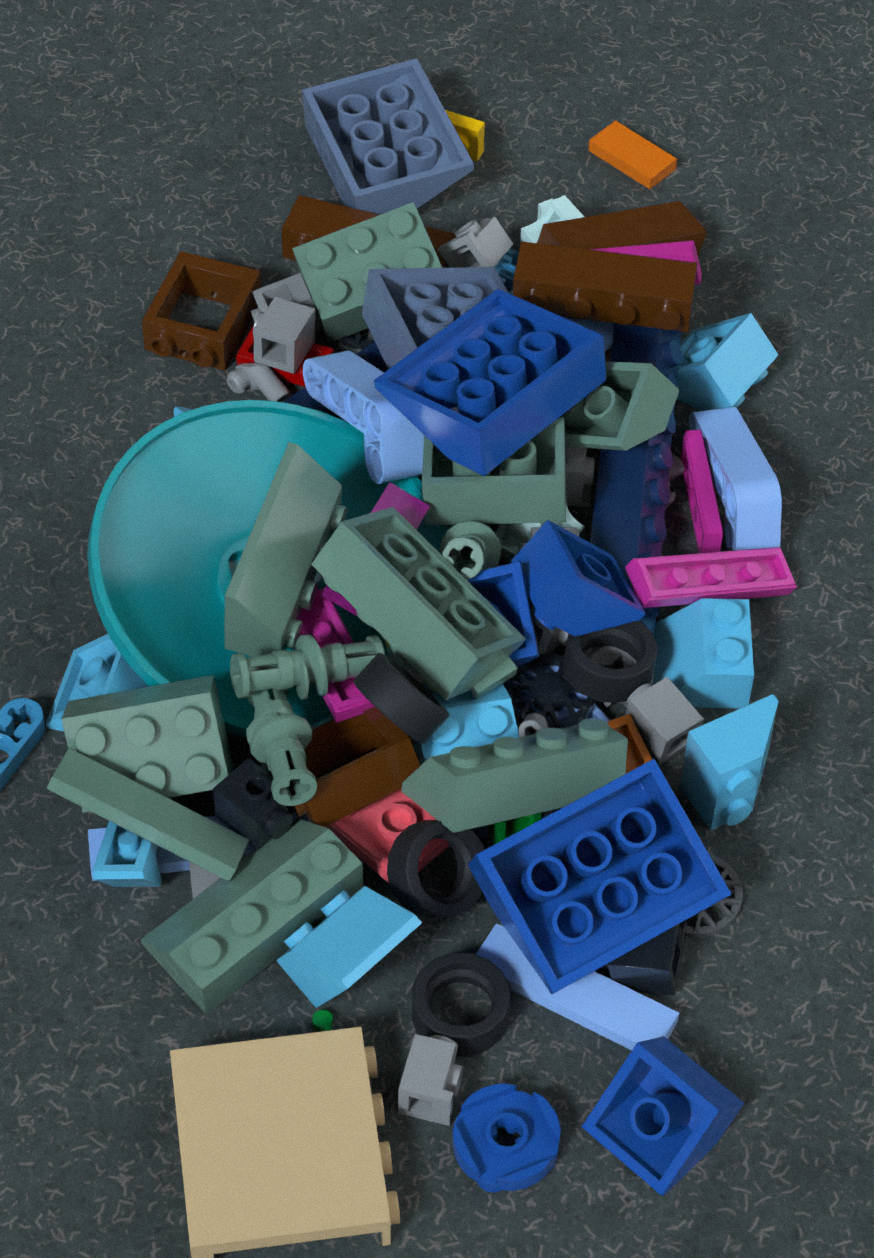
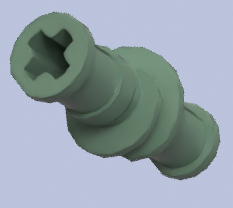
M463 521L447 530L441 540L439 553L466 580L475 577L481 570L497 567L501 557V545L495 531L489 525L479 521ZM470 547L473 549L471 554L468 553Z
M301 635L297 639L294 651L278 650L272 651L267 655L245 657L242 653L233 654L230 660L231 681L238 698H246L253 691L268 689L279 691L295 686L299 698L303 700L308 697L309 684L311 683L314 684L320 696H326L328 682H343L347 678L357 677L377 653H383L384 655L385 653L382 641L377 635L368 636L364 642L349 644L338 642L326 644L323 647H319L317 641L311 635Z
M272 689L271 696H269L268 690L250 692L246 698L255 709L254 720L246 729L251 754L259 762L267 763L268 770L272 772L274 780L272 781L271 791L274 800L285 806L303 804L315 795L318 787L314 774L307 770V757L304 750L312 738L311 725L306 719L294 715L292 705L286 697L289 689L279 691ZM290 780L292 781L295 795L290 794L288 787Z

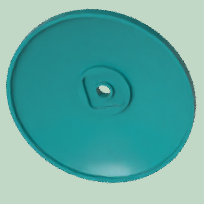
M240 400L205 405L181 413L146 433L128 449L115 465L105 482L93 513L88 537V573L93 599L107 633L128 665L148 686L214 675L226 732L247 738L246 729L254 720L255 709L247 701V698H238L233 689L230 660L231 656L238 652L225 649V594L288 442L298 444L342 485L341 505L347 507L345 520L371 513L389 483L378 485L371 480L365 463L364 433L351 424L321 411L277 401ZM417 476L391 482L423 501L422 482ZM423 518L416 530L439 552L441 540L448 529L444 525H425V518ZM317 571L314 581L318 582L317 590L327 585L324 582L323 576ZM334 603L354 643L364 642L368 636L377 635L382 641L385 655L389 657L385 639L374 627L367 625L359 617ZM288 647L286 649L287 651H294V649ZM313 683L309 684L307 699L301 700L295 686L289 689L286 697L292 705L294 715L306 719L311 726L332 716L323 696L317 693ZM268 689L269 696H271L272 689Z

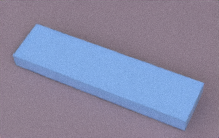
M497 923L476 953L478 956L489 959L503 972L511 991L630 1050H633L637 1042L662 1036L668 1039L678 1023L679 1012L595 971L560 991L551 994L505 927Z

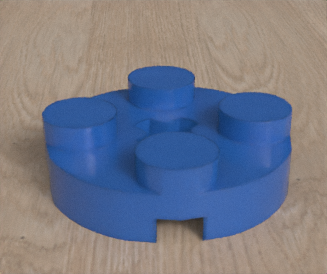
M506 1083L494 1084L474 1092L461 1106V1112L456 1118L453 1128V1152L461 1169L470 1178L477 1181L480 1188L487 1192L494 1193L501 1190L516 1191L530 1187L541 1181L556 1165L561 1134L559 1119L550 1103L534 1091L533 1096L526 1092L516 1091L517 1085ZM505 1127L509 1134L518 1132L521 1137L515 1140V1145L513 1146L499 1145L495 1142L497 1139V1129Z

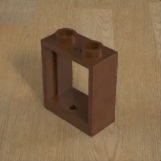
M180 251L142 319L144 350L151 351L162 357L170 356L193 362L200 367H213L226 371L253 319L250 311L258 308L252 291L261 288V271ZM182 293L231 305L217 332L168 319Z
M375 706L363 711L362 715L337 723L333 716H330L312 725V738L304 750L307 757V770L312 772L315 777L373 748H376V750L316 779L318 787L315 795L307 802L293 806V810L298 818L306 814L312 823L325 827L401 789L402 783L420 767L410 737ZM290 780L288 787L292 791V795H295L293 784Z

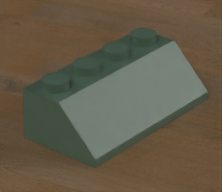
M605 361L606 381L559 417L564 418L565 446L626 451L665 431L679 389L651 363Z
M288 442L225 594V649L248 656L267 655L272 651L286 650L287 647L295 648L302 630V621L297 620L298 614L300 616L302 609H311L318 587V582L314 581L317 570L311 564L339 524L345 521L347 515V507L341 505L342 485L298 444Z
M394 507L342 521L311 564L323 576L326 585L333 591L340 593L356 609L358 617L367 625L374 627L390 643L393 653L407 661L423 677L426 686L434 693L441 695L445 700L471 690L526 640Z
M584 719L579 722V725L566 728H543L538 730L537 734L519 738L501 737L496 739L494 743L483 746L455 747L450 753L429 757L402 783V793L435 819L441 821L453 833L563 808L625 774L628 739L611 728L603 720Z
M297 818L282 837L278 839L272 838L260 850H256L240 862L230 882L223 878L218 879L143 937L141 944L207 1014L289 950L284 940L301 925L308 921L314 928L326 917L320 909L342 890H345L351 896L363 888V863L329 828Z

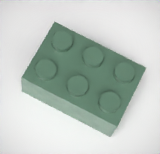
M414 202L292 248L299 273H301L310 293L328 343L368 328L362 316L369 269L442 268Z
M564 418L556 419L485 476L447 458L424 435L422 493L423 502L430 506L424 516L425 525H455L463 521H479L483 524L545 523L547 520L553 523L566 522Z
M214 675L68 701L61 718L68 748L167 798L213 790L218 783L234 770ZM82 807V812H83V813H85V812H91V811H89V810H87V809H85V808Z

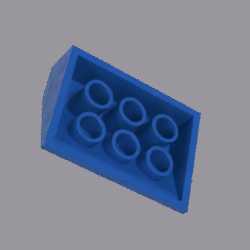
M497 289L376 378L374 386L447 458L485 476L606 381L603 335Z
M655 759L476 854L467 864L492 910L551 994L560 991L731 895L730 890Z

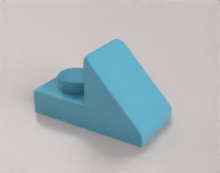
M109 821L92 871L94 880L111 887L161 886L162 881L156 857L158 845Z

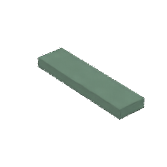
M68 748L46 788L229 882L249 842V839L71 748Z

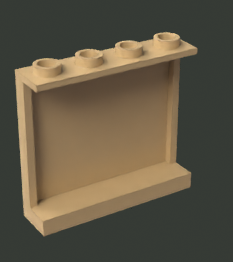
M362 1027L170 1050L191 1258H214V1254L378 1232H381L382 1246L391 1245V1225L400 1224L399 1203L396 1190L386 1192L384 1175L393 1173L389 1141L379 1142L377 1126L385 1125L382 1094L371 1093L369 1079L378 1078L376 1053L374 1046L364 1047Z

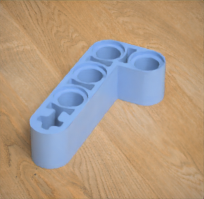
M348 350L306 359L303 364V378L310 396L364 433L365 463L371 480L379 485L421 475L424 434L375 388L374 380L384 372Z
M736 407L691 412L689 415V430H701L712 483L725 507L724 531L727 548L732 547L733 551L780 547L782 513L780 485Z

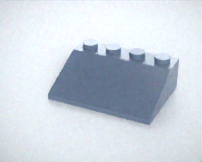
M417 58L302 90L305 127L346 207L378 215L414 202L416 208H419L474 170L473 161Z
M494 267L369 269L362 316L388 369H390L495 290L500 289L507 293L509 292Z

